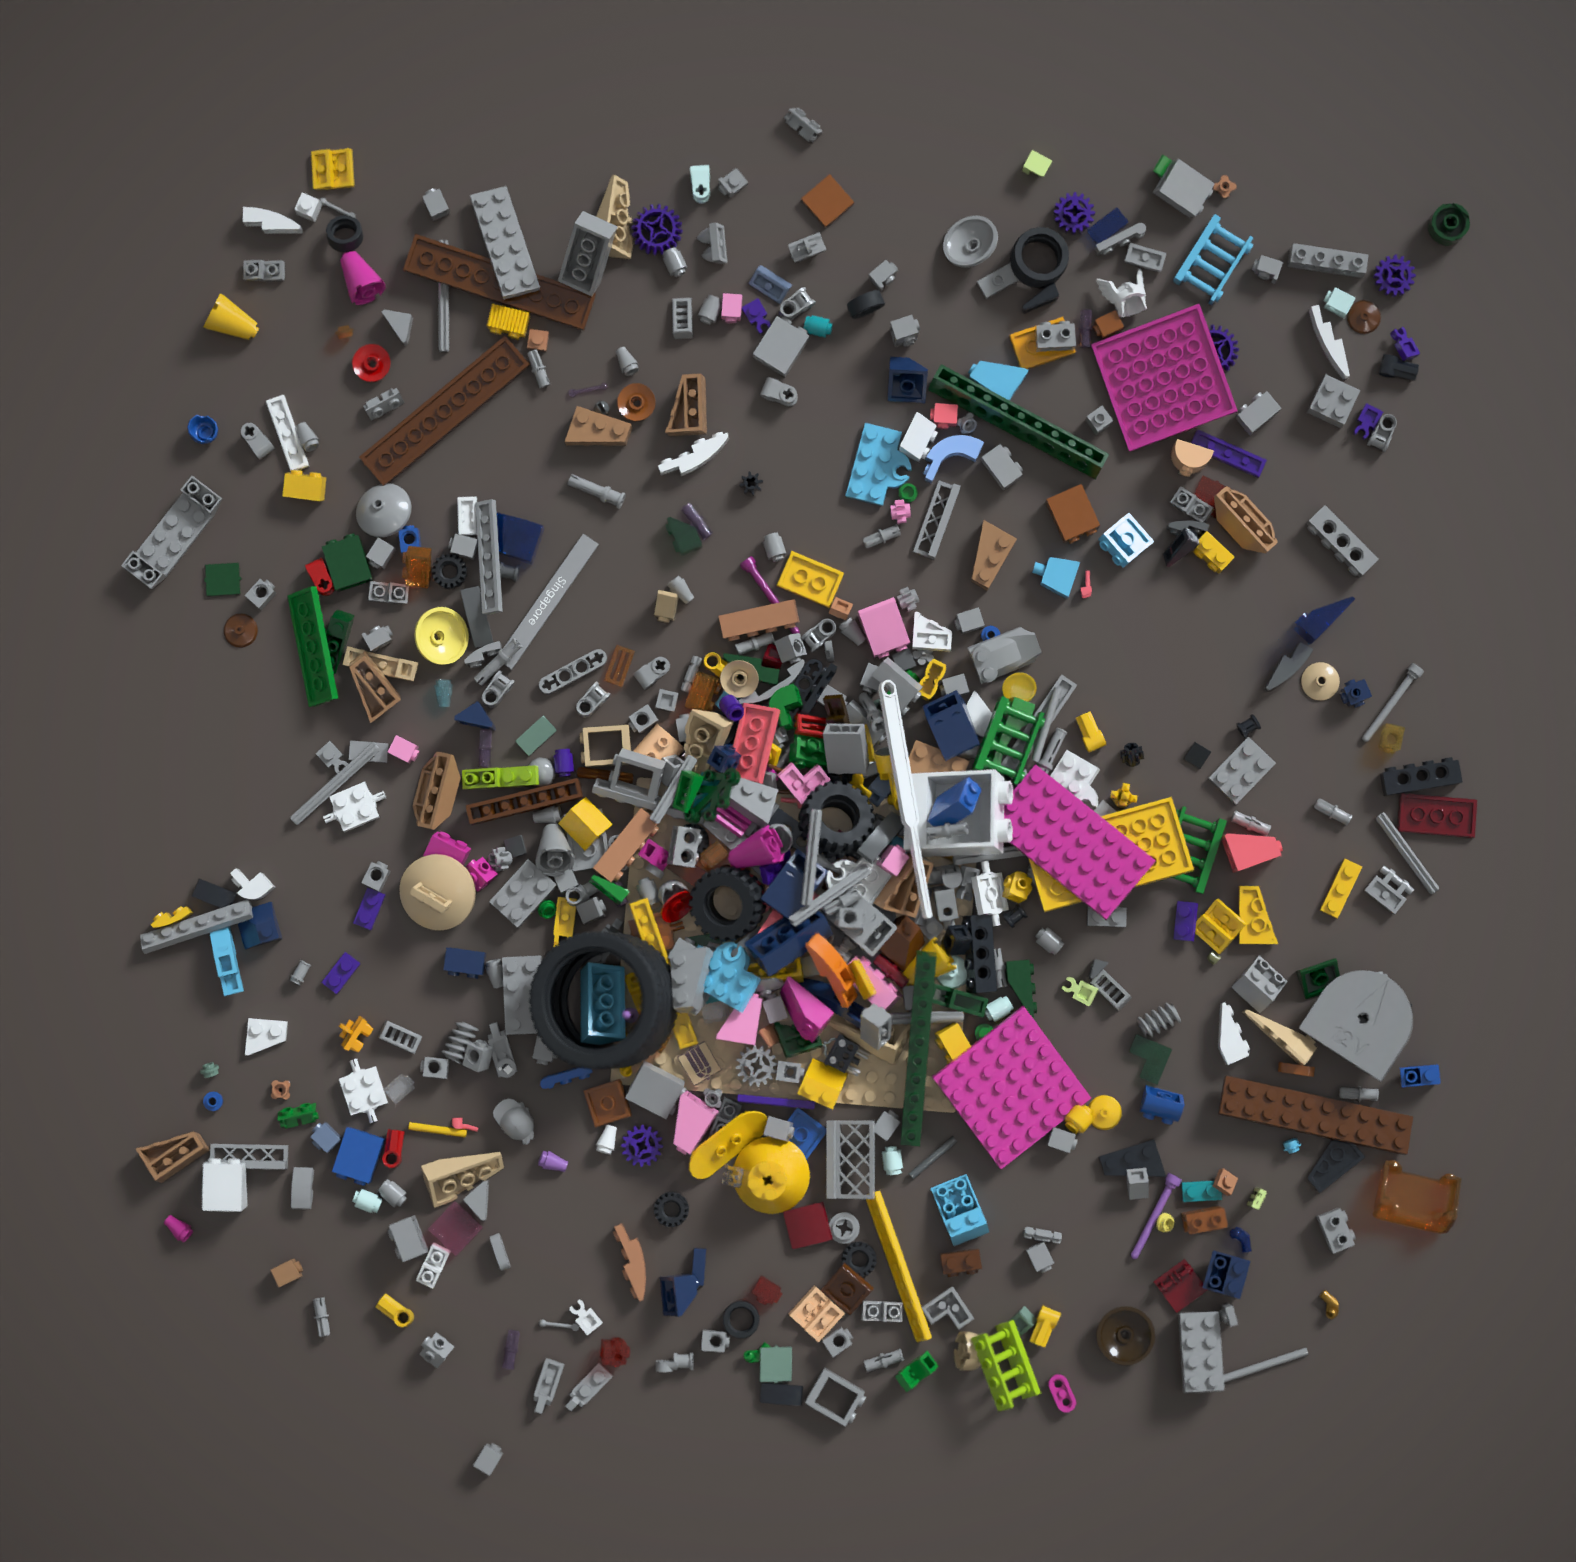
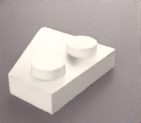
M915 612L912 649L950 652L952 631L939 626L933 620L921 616V613Z
M248 1018L245 1055L249 1056L286 1041L288 1022Z

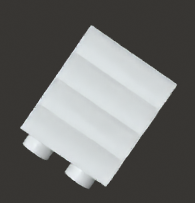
M996 770L911 774L920 820L917 825V832L922 857L1003 854V842H1011L1013 836L1011 820L1004 819V804H1012L1013 801L1011 781H1004V777ZM969 776L982 789L973 813L958 822H967L968 826L966 827H968L969 833L967 835L952 836L948 839L946 837L929 839L928 827L933 826L927 820L937 796ZM904 826V850L911 854L908 831Z

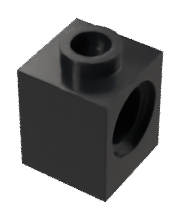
M952 925L947 927L941 943L948 956L965 955L972 937L965 925Z

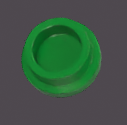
M906 483L900 487L899 497L904 502H913L917 498L918 491L913 484Z
M551 900L542 902L538 906V914L545 919L552 918L556 914L555 903Z
M986 1023L977 1026L975 1030L977 1040H980L993 1029L992 1026Z

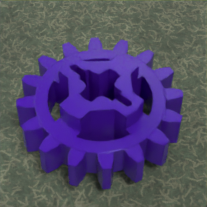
M1074 192L1073 196L1066 193V199L1060 197V203L1055 205L1059 209L1054 210L1053 215L1058 216L1055 218V222H1060L1059 228L1065 227V233L1069 229L1072 230V234H1075L1076 230L1082 233L1083 227L1089 229L1088 223H1093L1094 219L1090 216L1095 215V211H1091L1094 208V204L1089 205L1090 198L1084 200L1083 193L1080 197L1077 196L1076 192ZM1071 202L1069 207H1064L1067 203ZM1072 210H1076L1077 216H1073ZM1086 218L1082 223L1078 224L1080 219Z
M1394 255L1392 259L1387 256L1385 261L1381 260L1379 262L1380 266L1375 268V271L1378 273L1373 275V278L1378 279L1375 285L1381 286L1379 291L1386 290V296L1391 292L1393 297L1397 295V292L1400 296L1404 294V290L1408 292L1410 290L1409 285L1413 286L1415 283L1411 279L1416 277V274L1411 273L1415 268L1408 266L1411 261L1404 262V256L1397 259V255ZM1404 271L1406 272L1407 280L1404 277ZM1396 273L1398 276L1393 279L1391 276ZM1390 285H1396L1398 288L1390 287Z
M641 1125L639 1130L634 1126V1132L627 1131L629 1137L623 1136L626 1143L621 1144V1147H626V1150L622 1154H628L629 1156L626 1160L633 1159L634 1166L637 1162H640V1167H643L644 1162L650 1166V1160L652 1159L656 1162V1154H662L658 1151L659 1148L663 1147L662 1144H659L662 1137L657 1138L658 1131L652 1133L651 1126L647 1130L644 1125ZM637 1133H644L642 1138H632ZM650 1136L654 1139L655 1147L651 1146L649 1142ZM646 1137L645 1145L648 1147L638 1154L639 1146L637 1143H641ZM629 1144L634 1146L636 1151L634 1155L630 1151ZM644 1153L652 1154L648 1158L640 1159Z

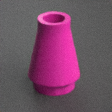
M172 1215L168 1216L164 1221V1225L168 1227L178 1241L185 1242L193 1233L190 1225Z

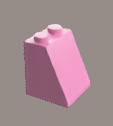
M894 597L858 611L857 616L874 658L882 659L889 656L891 651L896 650L900 652L907 649L910 640Z
M759 994L752 995L743 1013L736 1009L732 1011L717 1034L716 1039L755 1045L762 999L759 998Z
M685 1091L680 1097L674 1137L676 1149L683 1154H691L696 1149L719 1113L717 1109L708 1106L703 1100L689 1091Z

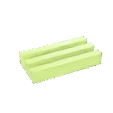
M1255 1187L1254 1191L1257 1193L1256 1195H1251L1250 1198L1253 1201H1248L1247 1205L1259 1209L1267 1193Z

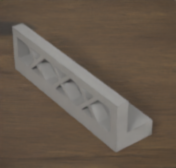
M938 481L917 539L914 553L935 560L957 499L960 485H950ZM941 486L951 490L949 497L943 500L939 495ZM941 504L944 512L935 518L932 509L934 506ZM935 522L937 531L929 535L926 526ZM927 539L931 545L929 553L918 549L920 543Z
M210 1144V1158H215V1148H223L228 1154L221 1159V1162H228L227 1158L231 1156L232 1159H236L232 1153L237 1148H242L247 1155L240 1162H245L246 1168L288 1169L289 1145ZM256 1149H262L266 1156L262 1160H256L251 1154ZM276 1149H284L283 1161L275 1160L270 1154Z

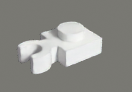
M579 1299L577 1302L580 1304V1309L575 1310L572 1306L569 1309L573 1314H578L579 1318L575 1321L588 1336L603 1322L591 1308L586 1311L583 1301Z

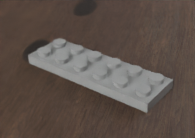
M507 186L470 195V201L503 300L539 291L540 285Z

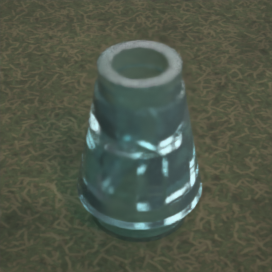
M451 679L436 680L434 688L439 707H450L453 688Z

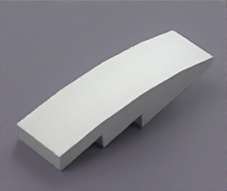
M1319 305L1311 306L1309 313L1320 345L1332 366L1341 378L1346 380L1350 374L1342 339L1334 340L1331 323L1322 322Z

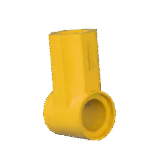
M714 652L708 653L703 660L704 667L719 678L723 668L728 664ZM709 657L716 658L717 665L714 667L709 666L707 659Z
M1091 711L1075 718L1083 735L1082 740L1088 753L1107 745L1101 730H1098Z
M386 1293L376 1305L377 1309L400 1327L408 1326L414 1320V1314L410 1309H406ZM402 1312L408 1315L406 1323L400 1321L399 1316Z
M1042 1305L1029 1341L1045 1348L1061 1313Z

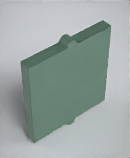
M775 1345L774 1347L760 1348V1382L778 1383V1381H792V1347H778Z

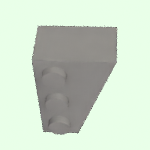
M741 778L739 784L732 787L729 806L760 826L761 829L769 824L779 789Z
M708 947L670 952L673 1009L679 1013L699 1011L706 975L709 973L710 959L714 953Z

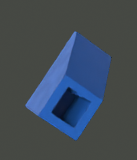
M1439 1065L1400 1068L1401 1087L1441 1084Z

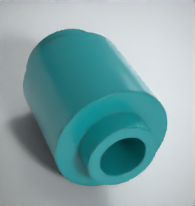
M814 315L811 317L807 316L804 324V329L808 334L826 338L827 334H831L833 327L830 319Z

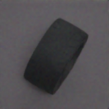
M1036 227L1024 232L1015 242L1010 254V266L1016 278L1021 283H1024V285L1034 288H1043L1053 282L1055 283L1063 275L1069 261V250L1063 237L1052 229L1045 227ZM1031 242H1042L1048 245L1057 257L1055 269L1047 274L1031 271L1022 259L1023 248Z

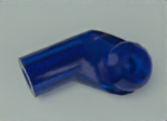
M1240 1227L1232 1228L1229 1232L1232 1239L1236 1238L1241 1242L1242 1253L1252 1252L1250 1235Z

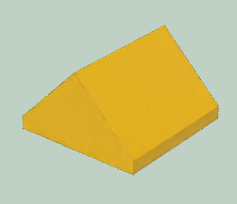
M587 797L571 808L558 823L584 851L613 825Z

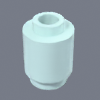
M1007 996L999 997L987 1004L985 1015L989 1021L993 1019L996 1022L1010 1014V1011L1014 1008Z
M897 1146L885 1147V1151H882V1159L886 1175L901 1174V1169L903 1168L901 1149H897Z
M361 1189L360 1192L356 1191L352 1202L355 1203L354 1207L369 1213H377L382 1198H379L377 1194Z

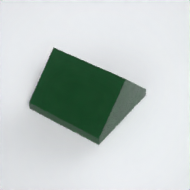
M1336 958L1296 971L1305 999L1320 995L1333 980L1340 976Z

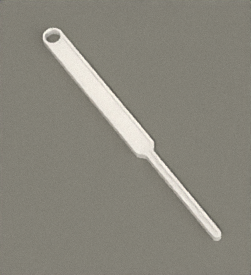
M886 680L879 684L878 690L901 821L908 831L922 916L924 919L932 917L917 832V825L920 821L897 690L892 681ZM884 684H888L890 686V695L885 693Z

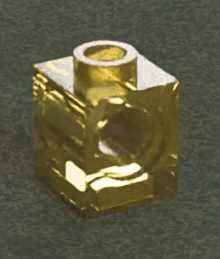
M1384 724L1379 748H1383V752L1392 754L1395 751L1401 750L1405 727ZM1389 734L1395 736V744H1390L1387 741Z

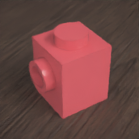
M935 403L934 408L930 410V420H933L938 429H948L949 426L956 427L958 405Z

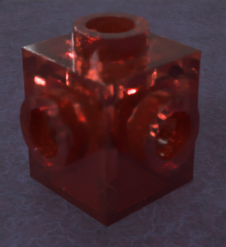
M619 1337L601 1339L600 1359L603 1365L611 1367L626 1365L627 1358L630 1357V1347L627 1346L625 1340Z

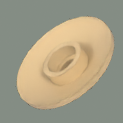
M736 660L728 663L723 668L720 681L723 689L729 695L743 698L751 695L756 690L759 676L753 665L746 661ZM737 675H743L744 679H738Z
M1323 662L1308 666L1301 678V685L1305 694L1319 701L1331 698L1337 692L1340 684L1337 671L1331 665ZM1320 677L1324 678V684L1318 682Z

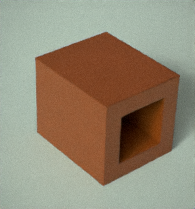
M1116 310L1095 319V326H1093L1096 336H1100L1101 340L1121 332L1124 328Z

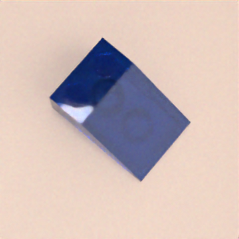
M496 512L499 554L533 565L544 532L543 525Z
M1353 596L1312 610L1309 614L1305 612L1295 621L1297 626L1294 630L1309 644H1312L1355 598Z

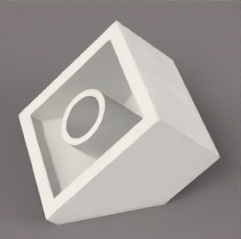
M916 412L899 451L917 462H920L921 458L925 459L929 452V448H927L929 442H934L938 432L935 431L937 425Z

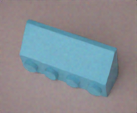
M588 962L580 971L581 1043L601 1045L622 1041L626 1038L625 1018L622 1015L625 1011V967Z

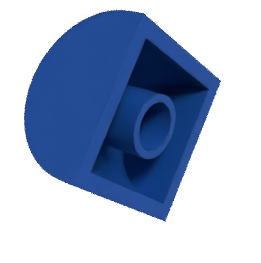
M1145 1085L1140 1105V1112L1143 1113V1117L1153 1120L1154 1116L1162 1118L1161 1122L1172 1125L1173 1121L1178 1122L1184 1108L1183 1095Z

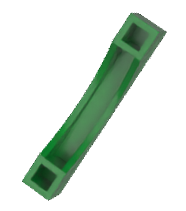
M1016 697L1009 698L1007 703L1010 705L1009 707L1029 715L1033 714L1035 704ZM1008 714L1004 715L1001 719L1003 725L1018 731L1029 723ZM999 732L994 740H996V743L1007 747L1012 736ZM995 750L991 751L987 758L1001 765L1003 753Z

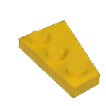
M1239 886V917L1247 923L1239 933V944H1278L1259 886Z

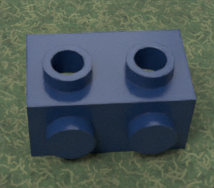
M447 947L443 970L448 971V975L459 976V973H467L468 978L478 979L479 975H484L486 952Z

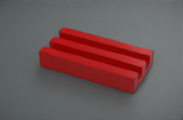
M796 714L794 716L797 720L795 722V727H797L795 734L823 738V732L821 731H824L826 726L802 723V721L826 724V718Z

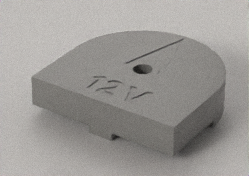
M1359 970L1343 974L1333 980L1321 993L1299 1029L1382 1082L1410 1039L1413 1027V1014L1407 996L1392 979L1377 972ZM1367 1015L1369 1021L1361 1024L1359 1017Z

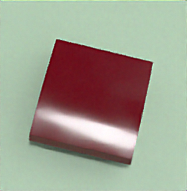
M824 1202L783 1212L792 1249L833 1239Z

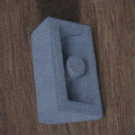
M762 265L756 269L748 283L779 304H781L792 287L790 283Z

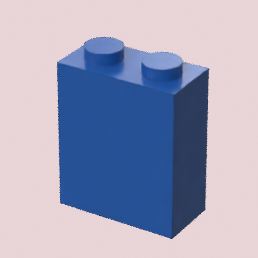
M968 776L937 796L927 821L933 827L943 826L945 823L956 824L973 813L982 789Z
M347 1127L332 1172H335L336 1177L341 1179L353 1178L355 1179L354 1183L363 1186L366 1183H371L385 1138Z

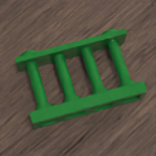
M1001 696L998 697L972 769L975 771L982 770L983 768L996 770L1001 774L1012 777L1011 783L1015 786L1018 785V782L1021 783L1024 778V766L1038 729H1042L1045 718H1043V712L1037 713L1036 717L1009 707L1010 705L1007 704L1009 699ZM1008 714L1033 724L1030 734L1028 735L1003 725V722H1001L1002 716ZM996 732H1002L1025 741L1026 744L1023 752L1021 753L996 743V740H994ZM995 750L1018 759L1019 763L1016 771L990 761L987 758L989 751Z
M1182 806L1180 810H1176L1180 826L1182 821L1208 829L1213 834L1211 840L1205 841L1183 833L1186 843L1204 848V851H1207L1205 859L1190 856L1192 865L1198 866V869H1201L1199 877L1181 874L1170 878L1191 884L1195 888V893L1203 894L1227 821L1219 818L1217 822L1211 823L1185 814L1187 807Z

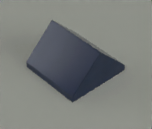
M478 701L454 717V720L460 724L492 731L496 729Z

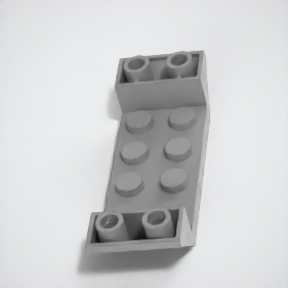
M191 476L180 491L183 493L137 552L132 551L121 565L151 589L170 574L213 519L222 501L219 495L194 476Z

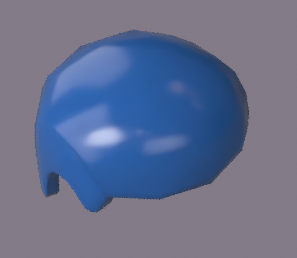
M195 415L189 420L187 426L190 437L200 444H208L214 441L219 431L217 423L208 415Z

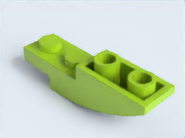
M536 765L462 770L463 789L512 788L539 785V770Z

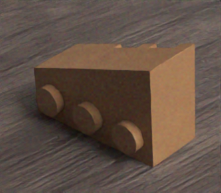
M702 374L682 375L675 397L676 401L665 433L669 436L707 434L705 377Z
M577 406L565 439L566 446H626L632 425Z
M984 520L971 582L988 591L1017 538Z
M365 651L349 663V668L369 721L372 723L401 700V695Z
M918 740L915 741L909 756L911 774L966 771L970 762L958 756L945 761L940 749Z
M907 853L909 858L899 874L891 876L873 904L888 911L916 918L920 899L912 854ZM922 857L927 884L934 863Z
M190 1132L166 1141L136 1148L155 1181L160 1183L210 1150L201 1135L196 1132Z

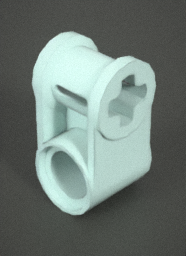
M709 165L690 166L693 198L698 203H705L710 198ZM699 190H703V195H699Z

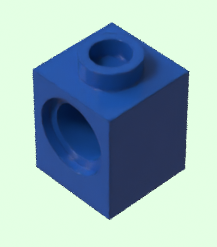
M413 525L404 526L403 530L399 531L402 555L422 553L419 529L414 528ZM409 535L415 536V541L412 544L405 543V539Z

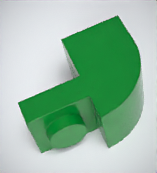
M790 684L778 689L772 695L769 707L780 710L779 726H782L787 731L793 729L794 726L789 710L801 707L803 703L798 688L794 684Z
M927 1350L898 1371L895 1377L900 1386L908 1392L921 1380L932 1374L939 1366Z

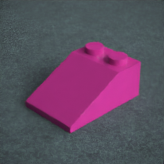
M789 976L780 991V996L797 1031L800 1032L804 1039L813 1043L827 1027L834 1012Z

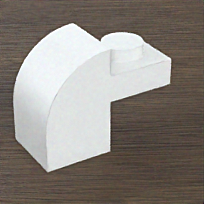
M237 868L230 873L233 876L231 880L238 888L240 886L243 887L237 893L246 899L258 900L264 898L276 888L261 872L251 881Z

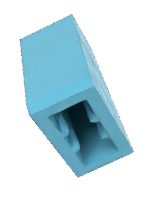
M979 361L977 365L975 363L972 365L968 373L970 374V380L1010 400L1027 376L1028 370L1020 367Z

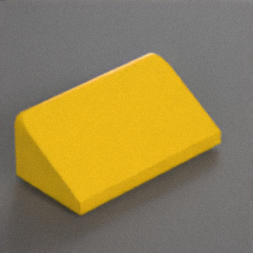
M854 960L848 964L856 978L855 984L863 999L866 1000L876 995L877 992L861 961Z

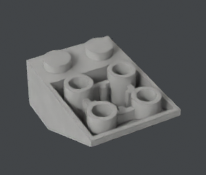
M853 888L847 890L845 894L853 890ZM862 897L861 900L854 902L847 908L864 909V931H841L864 952L873 957L898 927ZM836 913L831 916L826 914L825 917L839 928V925H836ZM847 916L845 919V923H853L855 921V916Z

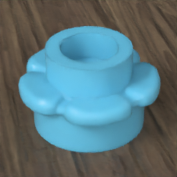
M1292 1138L1283 1142V1151H1288L1289 1154L1299 1151L1301 1143L1298 1141V1138Z

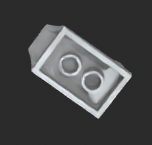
M1022 627L967 647L981 684L992 682L997 677L1034 663L1036 658L1042 654L1035 633L1029 632Z

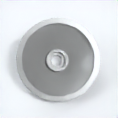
M969 216L959 220L948 230L944 238L943 250L945 256L952 264L959 267H972L984 262L991 256L997 246V229L989 219L982 216Z
M395 484L376 485L366 491L359 500L356 508L357 522L364 532L373 537L391 536L400 531L407 523L411 514V501L408 494Z

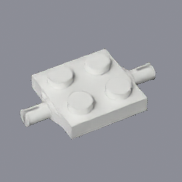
M362 782L329 796L333 805V813L323 816L326 824L337 819L341 824L343 832H347L380 818L376 809V802L386 799L384 791L372 795L366 782Z
M989 861L980 862L983 873L979 876L971 877L978 915H992L993 926L1001 925L999 914L1002 911L1009 910L1007 898L1002 897L1005 888L1003 886L1002 872H990Z
M354 1059L356 1067L353 1060L349 1062L353 1072L348 1076L339 1078L350 1114L367 1113L369 1122L373 1123L371 1115L374 1122L378 1120L374 1110L378 1106L388 1103L377 1068L375 1066L369 1069H360L358 1060Z

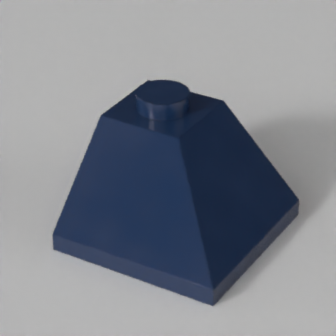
M890 357L887 401L925 403L928 369L911 358Z
M272 902L252 907L253 918L238 923L245 949L282 939Z
M695 1274L659 1277L663 1316H682L697 1295L699 1283Z

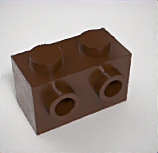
M978 1248L940 1254L942 1272L947 1274V1277L959 1276V1272L964 1271L967 1274L978 1273V1269H982Z

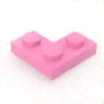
M790 763L777 774L801 805L805 802L809 793L814 791L815 787L823 786L825 782L831 780L818 764L804 776L793 763Z

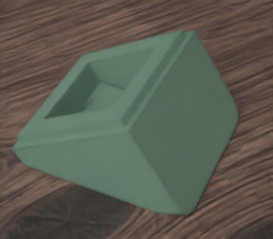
M1024 1306L1010 1320H1014L1019 1335L1022 1336L1034 1326L1037 1318Z

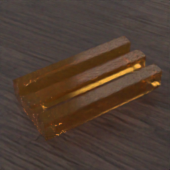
M616 645L604 681L623 687L635 651ZM619 650L623 652L613 679H610ZM626 653H630L620 682H618L617 678L619 676Z

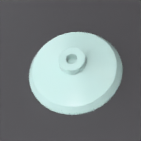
M953 955L954 962L952 965H957V968L937 977L936 980L942 986L956 989L965 984L967 970L964 967V959Z

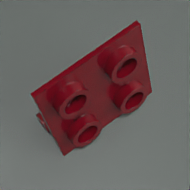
M1185 1259L1153 1281L1176 1313L1207 1291V1289L1202 1288L1203 1283Z

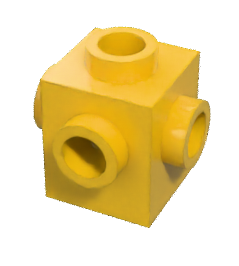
M1016 871L1006 876L1003 882L1005 888L1002 897L1016 903L1027 900V896L1032 891V878L1027 877V874L1021 871Z

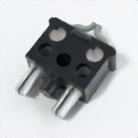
M842 1033L837 1038H831L828 1042L824 1041L823 1054L826 1057L825 1065L829 1064L843 1073L848 1071L855 1076H859L860 1070L851 1066L850 1063L858 1066L860 1059L854 1055L857 1054L867 1060V1056L870 1054L860 1049V1045L844 1037ZM833 1040H835L834 1045L832 1046L829 1054L827 1055L826 1045L830 1044ZM849 1044L853 1045L854 1048L852 1050L847 1048ZM848 1053L849 1057L844 1058L843 1054ZM840 1061L844 1062L843 1067L838 1065Z

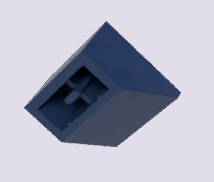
M1213 1250L1202 1288L1240 1299L1251 1261Z

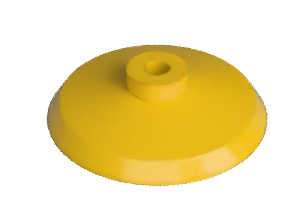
M1026 673L1011 674L1005 679L1002 686L1005 698L1016 697L1027 702L1035 696L1037 690L1035 680Z
M1101 1095L1094 1098L1088 1105L1092 1111V1125L1095 1128L1109 1130L1119 1123L1122 1110L1118 1101L1113 1097Z

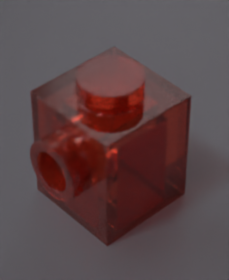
M763 1275L752 1290V1293L758 1296L756 1300L764 1305H767V1303L772 1305L773 1302L777 1303L783 1294L780 1292L781 1286Z

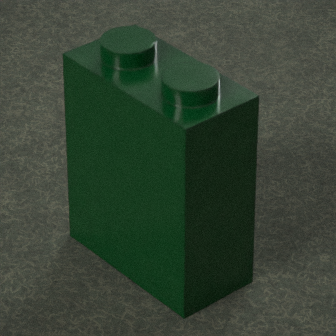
M349 534L344 536L343 540H330L325 543V546H321L337 592L374 581L359 535Z

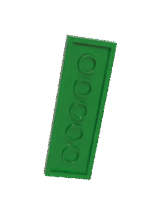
M311 586L287 595L308 705L309 707H315L338 699L317 586Z

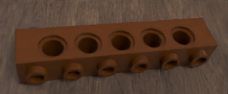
M578 778L465 806L470 825H476L584 797Z

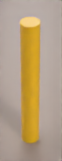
M409 1123V1130L465 1138L467 1136V1130Z

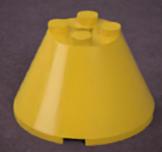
M772 1137L756 1139L741 1150L734 1163L733 1183L737 1194L747 1206L761 1213L777 1214L793 1208L804 1197L809 1186L810 1172L805 1155L790 1141L787 1142ZM768 1175L772 1176L771 1181L766 1178Z

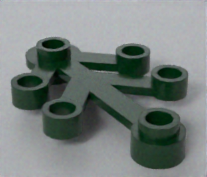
M729 768L724 773H715L708 769L703 773L705 781L711 783L714 780H718L721 782L717 786H700L696 795L701 793L707 795L694 808L691 807L688 813H684V818L687 822L697 824L701 819V811L709 803L710 807L703 815V818L709 822L715 821L717 807L723 810L729 807L732 787L737 786L741 779L737 769Z

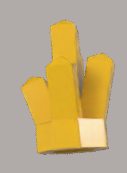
M1123 783L1117 791L1111 790L1110 798L1117 807L1125 808L1131 803H1137L1138 796L1130 793V784Z

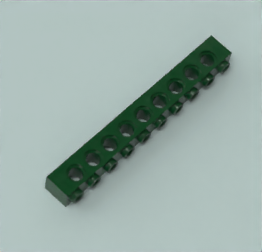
M942 364L935 373L928 388L929 391L1095 480L1109 456L1105 451Z
M917 950L900 1138L901 1145L920 1146L937 958L936 952Z

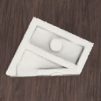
M974 691L966 706L976 734L984 737L992 713L978 693Z

